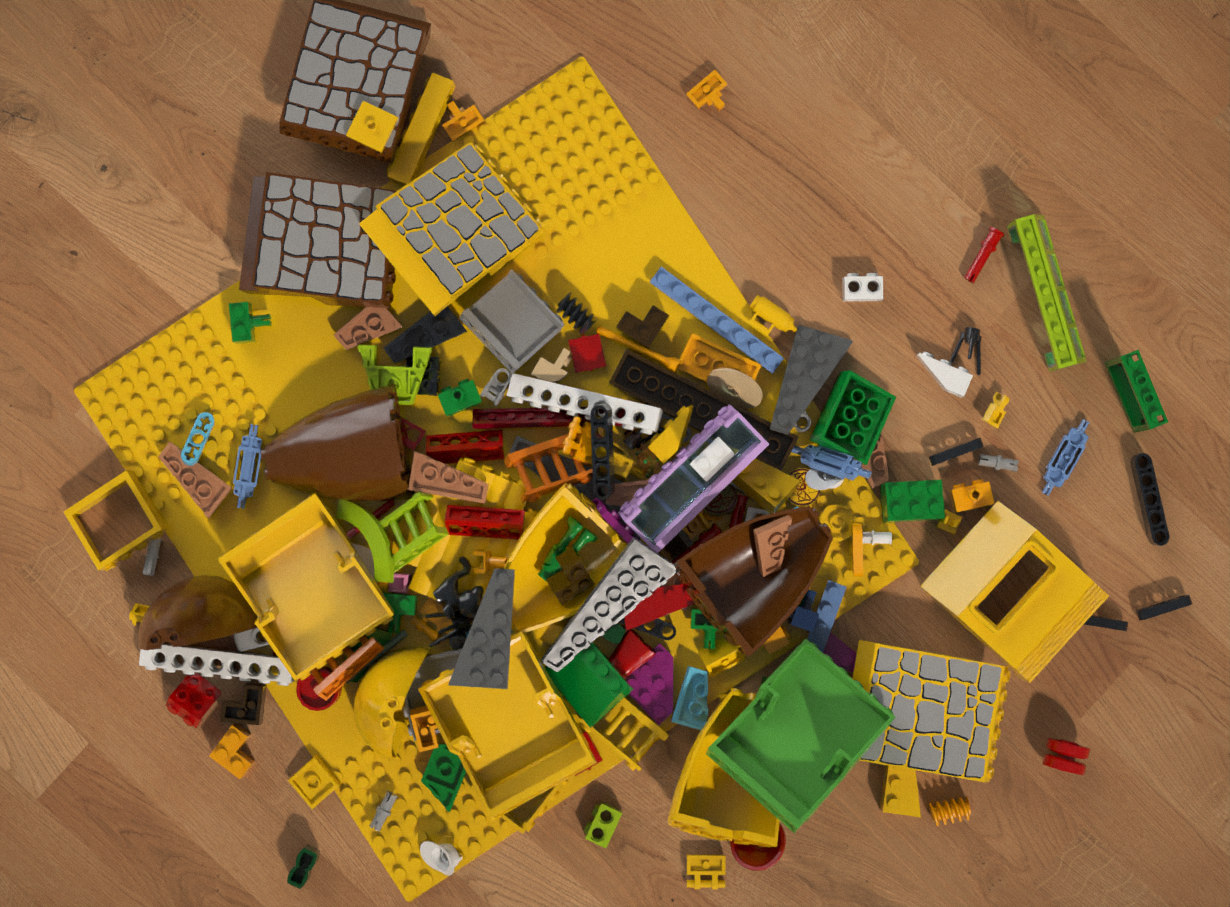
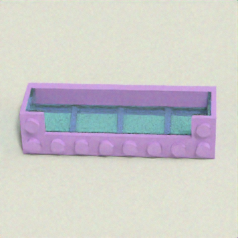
M731 405L725 406L718 412V416L714 420H710L705 424L704 430L700 434H695L686 447H682L677 451L676 457L672 461H667L662 466V471L657 475H653L644 488H640L635 492L634 498L630 502L627 501L620 507L618 514L651 549L658 553L740 474L769 443ZM719 437L733 451L735 456L706 482L692 468L690 463Z

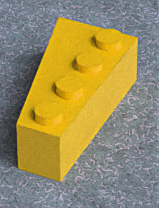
M728 445V447L733 451L734 455L739 451L738 449ZM755 458L731 482L771 514L775 513L797 490L800 480Z
M885 765L880 810L882 812L921 817L916 770Z

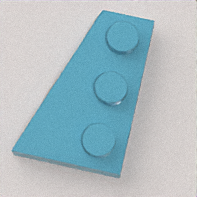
M691 666L687 667L671 720L673 723L701 730L706 724L708 715L707 671Z

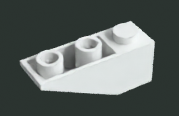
M923 351V354H917L916 358L944 391L960 398L964 397L973 375L969 374V370L963 367H958V369L952 367V363L944 359L940 361L933 359L934 355Z

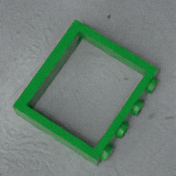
M1139 349L1104 362L1133 433L1151 430L1168 423ZM1137 355L1138 360L1134 362L1132 356ZM1162 415L1163 420H1158L1157 416ZM1145 419L1146 423L1142 424L1140 420Z

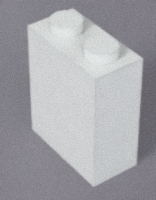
M717 437L690 465L708 482L735 455Z

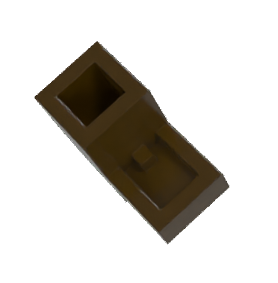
M681 530L658 553L672 561L693 545V542Z

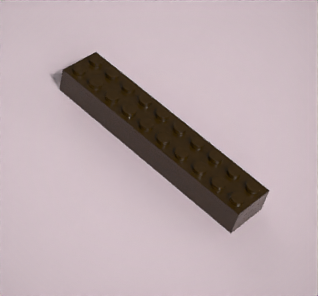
M628 349L625 350L609 381L610 386L649 406L661 408L663 413L675 419L678 417L676 413L683 406L687 408L692 405L694 408L688 426L700 432L704 430V426L708 421L714 420L718 416V412L723 407L731 405L769 443L756 459L782 471L799 438L791 432L787 435L770 430L771 422ZM736 419L728 428L721 425L710 437L714 439L719 437L726 445L740 450L753 435Z

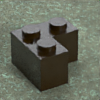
M654 305L643 321L626 311L617 324L616 329L649 349L668 320L669 315Z
M572 547L555 557L562 570L546 579L561 605H564L595 585Z
M244 684L242 702L230 700L222 702L220 721L250 725L262 724L267 685Z

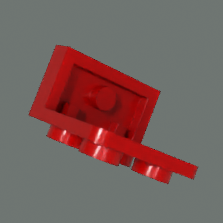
M194 672V675H187L168 697L165 706L170 713L180 716L188 726L197 728L203 716L220 697L221 691Z

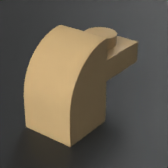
M563 348L555 364L540 357L531 374L540 380L552 383L563 380L568 372L562 368L563 366L567 368L572 359L570 357L571 352Z

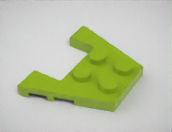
M359 344L358 351L361 353L364 362L362 364L367 372L370 390L396 384L399 404L413 405L432 352V347H413V367L377 365V345Z

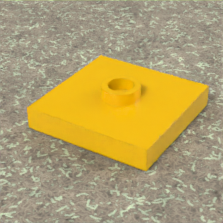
M362 101L346 136L382 153L399 118Z
M317 755L287 780L311 809H314L341 785Z

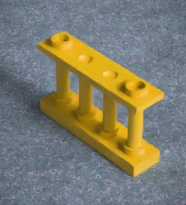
M626 697L619 702L622 705L621 711L603 733L594 726L590 728L582 718L580 719L581 727L586 732L590 733L592 731L622 756L626 760L625 764L633 771L635 769L638 771L642 769L638 762L656 740L662 739L665 741L669 736V733ZM632 714L637 718L635 720L636 723L619 744L616 745L608 737L627 715ZM648 727L651 730L650 737L631 758L623 751L624 748L641 728Z

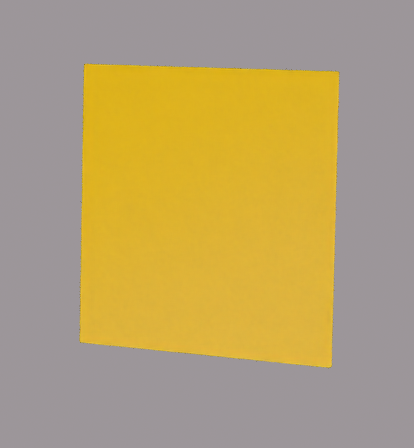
M584 57L574 60L486 118L483 123L454 142H449L424 159L417 177L469 142L473 145L477 144L484 152L482 154L484 159H490L495 165L494 171L498 175L501 173L506 178L508 188L510 190L514 188L519 194L520 198L518 200L522 205L526 203L530 207L532 217L534 219L538 217L543 223L544 227L542 229L544 234L494 275L490 276L487 273L448 305L449 309L467 330V333L432 348L430 356L439 357V361H441L440 371H438L440 373L438 375L440 381H437L439 383V392H437V396L417 395L413 405L399 404L402 418L426 430L416 449L417 452L426 455V435L503 430V446L506 458L507 454H510L517 436L535 444H540L569 433L568 427L473 429V409L537 408L530 406V402L523 401V404L513 402L512 398L507 396L508 388L497 406L494 405L493 401L484 396L481 397L482 403L449 417L446 416L438 398L441 389L451 386V388L459 386L458 382L469 378V381L474 380L479 394H481L498 369L504 368L508 370L459 318L464 310L474 305L507 276L511 269L514 272H518L523 277L525 284L531 286L536 291L537 296L548 303L550 310L554 314H558L557 309L559 306L557 305L571 292L570 299L577 297L578 299L575 304L583 303L581 310L588 308L587 315L593 313L592 320L597 319L587 332L580 335L581 327L574 329L575 322L569 324L568 320L570 317L564 319L562 317L564 311L559 313L558 315L565 324L562 330L516 370L514 374L538 379L531 373L540 357L555 364L563 348L570 351L568 340L581 338L582 335L599 334L596 332L598 326H602L635 342L618 331L616 326L626 311L643 321L653 305L667 313L669 318L651 344L650 350L667 358L676 357L680 359L693 333L754 361L653 286L650 281L660 267L671 273L783 357L769 334L766 337L748 324L755 313L752 312L749 304ZM388 182L381 188L398 191L403 186ZM396 268V281L393 284L392 290L394 298L390 308L387 309L401 324L402 328L363 343L365 345H377V365L406 366L407 359L395 364L383 348L430 312ZM239 280L74 389V393L125 471L129 470L135 473L167 526L166 534L194 577L212 575L233 582L218 561V558L311 496V494L299 492L273 483L271 480H266L264 472L267 468L266 461H263L261 457L257 486L254 487L253 497L246 498L245 509H242L243 501H241V507L237 508L239 496L233 494L235 486L233 480L238 449L241 446L242 437L249 435L250 424H253L254 427L259 425L256 437L262 439L261 449L263 450L266 444L306 415L332 402L370 390L365 367H363L362 363L364 362L361 353L358 351V346L346 350L334 336L337 331L366 307L326 305L312 297L247 294L239 290ZM230 303H251L253 316L270 313L271 319L269 320L272 321V326L255 327L256 342L241 344L232 342L229 313ZM599 334L606 367L593 369L592 372L588 370L575 373L573 360L571 359L567 368L564 366L562 368L568 372L567 376L556 383L644 404L640 400L609 385V381L625 350L628 349L667 370L668 368L660 362ZM785 358L773 374L761 366L755 382L762 390V400L758 406L746 409L769 422L772 421L786 371L787 361ZM678 370L676 372L677 375L710 391L706 382ZM501 372L498 375V380L501 383L508 380L506 372ZM532 387L526 389V396L533 394ZM547 391L544 394V400L548 401L551 399L552 393ZM569 395L564 396L562 399V404L567 405L570 402ZM583 400L580 407H588V400ZM812 400L805 410L811 419L809 429L805 432H798L792 428L790 431L799 437L795 445L801 448H805L809 444L818 447V444L810 441V438L821 412ZM203 412L212 414L214 417V427L198 462L232 487L210 518L206 517L201 508L197 506L193 498L158 457L169 442L174 443L183 450L198 415ZM209 418L201 419L202 431H204L206 424H210ZM799 418L797 426L804 428L807 426V421L804 418ZM668 419L661 420V428L669 421ZM613 426V443L629 452V456L636 460L635 467L644 472L641 479L630 473L625 482L649 480L653 475H657L662 471L664 464L659 459L652 473L647 478L646 474L655 459L645 464L643 461L652 455L636 456L635 453L651 451L648 448L651 444L650 440L639 449L636 447L634 450H631L622 440L625 437L624 433L628 429H624L622 426ZM688 426V427L690 428V430H691V437H690V439H691L695 434H697V433L700 434V433H701L700 431H698V430H696V429H694V428ZM634 427L631 433L633 431L638 432L640 428ZM603 428V432H602V435H603V436L606 435V431H605L604 428ZM416 429L408 430V438L416 442L421 432ZM642 433L640 435L641 440L649 436V434ZM200 434L192 437V441L196 444L201 443L204 439ZM491 437L488 440L499 441V437ZM474 438L471 439L469 442L476 443L479 441V439ZM690 439L683 442L682 447H686L690 443ZM452 440L450 443L453 445L458 444L460 441ZM706 440L693 454L699 456L710 443ZM439 441L430 442V446L441 444ZM189 445L188 447H191L192 450L188 455H190L192 458H195L193 456L194 449L199 450V448H194L191 445ZM404 445L406 460H409L411 470L414 450ZM613 446V449H614L615 451H617V452L620 453L621 455H624L623 452H621L620 450H618L617 448H615V447ZM243 450L240 451L236 480L240 479ZM562 450L558 452V454L572 459L570 454H564L562 453ZM791 452L782 472L789 474L798 468L811 469L809 465L801 463V455ZM256 453L255 455V468L252 474V483L255 482L259 453ZM676 454L669 461H672L676 457ZM505 459L475 462L479 466L483 464L494 468V472L499 474L501 472L508 473L512 476L511 479L516 481L521 479L516 468H506ZM451 463L446 465H449L456 469L458 463ZM523 464L534 489L544 486L541 477ZM672 473L668 478L680 477V476H678V475L675 474V473ZM857 476L854 480L844 478L843 483L839 487L821 490L818 499L812 504L807 505L815 508L820 515L821 511L831 504H844L852 509L857 518V523H862V532H872V530L874 532H892V544L874 543L872 545V543H863L862 577H853L852 536L844 541L831 542L825 559L809 590L817 592L811 607L812 611L817 613L828 580L847 586L835 619L919 564V559L895 523H883L881 502L862 476ZM682 478L683 496L691 495L692 497L699 488ZM736 489L738 495L748 497L742 523L745 520L747 507L765 510L758 503L751 500V497ZM557 491L540 496L534 502L527 501L524 509L533 508L540 511ZM320 497L336 517L338 500ZM410 499L393 500L394 506L377 518V520L380 522ZM787 500L776 512L793 509L797 506ZM387 501L352 502L361 505L365 510L373 513ZM419 508L412 512L414 520L416 518ZM652 511L643 532L648 537H651L671 515L666 512ZM732 512L728 515H722V519L716 522L722 532L729 529ZM758 513V514H756V515L754 516V518H757V517H760V516H763V515L760 514V513ZM337 518L345 533L354 527L350 522ZM404 518L398 522V525L406 542L410 529ZM710 526L709 528H707L706 530H704V531L701 532V533L704 534V533L707 532L712 526ZM390 528L385 533L387 537H393L394 555L399 551V545L392 528ZM361 532L350 539L352 544L370 549L366 538ZM700 534L692 538L691 541L693 543L696 542ZM640 538V541L643 544L647 545L642 538ZM406 564L395 573L412 574L413 578L417 567ZM411 590L406 595H418L416 615L401 616L400 632L404 629L408 636L388 652L405 647L431 649L429 656L452 651L449 638L444 640L441 645L437 644L429 647L433 643L429 636L423 631H418L415 628L416 626L410 622L414 616L422 620L424 615L419 610L429 598L426 595ZM388 592V593H394V594H405V593ZM695 604L690 605L686 611L680 609L659 618L670 622L676 628V635L671 640H663L632 628L653 649L660 643L673 656V712L659 725L666 732L677 725V723H673L671 720L687 667L691 666L708 672L698 653L704 645V631L702 629L690 628L691 609H698ZM569 618L566 619L564 628L566 627V625L569 623V621H570L571 619H569ZM786 619L780 627H785L789 633V644L770 655L761 645L751 656L747 657L744 655L746 660L720 674L711 677L708 672L707 704L718 698L720 693L724 694L807 639L810 631L793 626L788 623L789 619ZM430 620L426 623L434 631L438 627ZM653 620L644 624L647 630H651L655 626ZM381 623L376 628L388 631L389 623L385 625ZM619 623L620 625H622V626L625 628V633H626V627H625V625ZM665 626L662 629V634L666 637L673 633V629L670 626ZM538 629L525 632L541 660L552 644L535 639ZM722 630L716 631L715 641L723 638L722 634L724 632ZM259 631L258 638L265 641V637ZM444 632V633H441L440 636L442 637V636L446 635L447 633H445V632ZM393 633V636L390 639H392L398 633ZM603 635L594 640V643L607 658L611 656L619 644L606 640ZM270 645L243 651L273 655ZM344 652L334 658L339 666L343 662ZM253 663V667L255 668L257 673H259V665ZM328 663L323 666L331 669ZM272 665L271 672L274 675H278L279 669L277 666ZM298 680L289 683L288 686L277 685V681L264 683L311 756L317 755L341 783L334 791L406 901L411 902L448 877L427 865L423 860L420 846L424 841H431L438 845L452 844L457 852L462 855V860L454 868V872H456L518 831L502 817L495 820L490 819L482 802L468 792L472 782L467 772L452 809L448 812L442 803L421 782L433 749L419 752L417 741H414L413 736L409 735L407 726L395 761L386 759L376 753L361 736L355 721L354 698L360 680L358 683L352 681L345 683L342 686V693L338 701L331 707L321 711L309 710L301 704L296 693ZM559 691L582 733L585 732L581 727L580 719L582 717ZM629 694L626 696L629 701L650 717ZM618 703L594 727L603 733L621 711L622 705ZM403 707L402 710L394 713V719L406 722L407 725L410 724L409 717L405 718ZM632 714L627 715L608 738L618 745L634 726L637 718ZM646 726L641 728L623 751L629 756L637 752L650 737L651 730ZM591 731L588 735L603 761L592 766L591 770L587 769L577 776H572L565 786L561 784L558 788L560 792L554 801L549 800L545 805L548 807L546 811L625 759ZM437 733L439 744L445 743L441 733ZM387 791L393 792L392 795L396 794L398 797L390 810L391 814L387 816L381 831L374 830L375 827L371 828L369 825L377 812L376 808L381 805ZM547 791L509 811V813L523 823Z

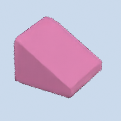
M394 573V582L389 583L388 592L409 594L411 592L409 586L412 581V574Z

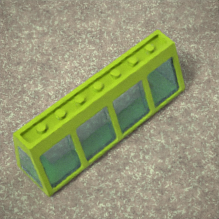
M1033 214L1015 219L1007 225L1012 244L1020 242L1052 350V352L1044 354L1049 372L1087 362L1044 215Z

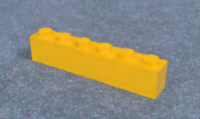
M432 73L431 77L426 79L424 93L418 97L417 109L415 112H412L409 119L410 125L402 134L403 141L401 146H398L395 151L393 164L388 166L387 177L390 182L404 187L416 179L456 87L453 80Z

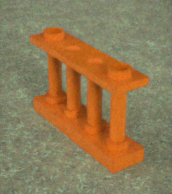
M577 433L574 439L575 443H577L579 438V434ZM568 434L507 454L504 460L506 468L514 467L517 469L526 489L521 498L522 503L526 501L534 502L540 496L558 491L565 483L568 485L586 484L592 480L593 470L586 471L582 462L572 458L574 453L572 449L570 456L578 474L568 476L558 454L560 450H563V441L567 438ZM543 456H551L561 480L551 483L541 461ZM525 462H534L544 486L534 489L523 466Z
M364 634L359 638L362 646L357 651L353 652L349 645L342 649L348 658L340 666L333 657L326 660L333 670L328 677L324 679L316 667L312 669L310 673L318 683V686L313 689L315 693L324 700L330 698L384 649L382 644L373 637L368 639Z

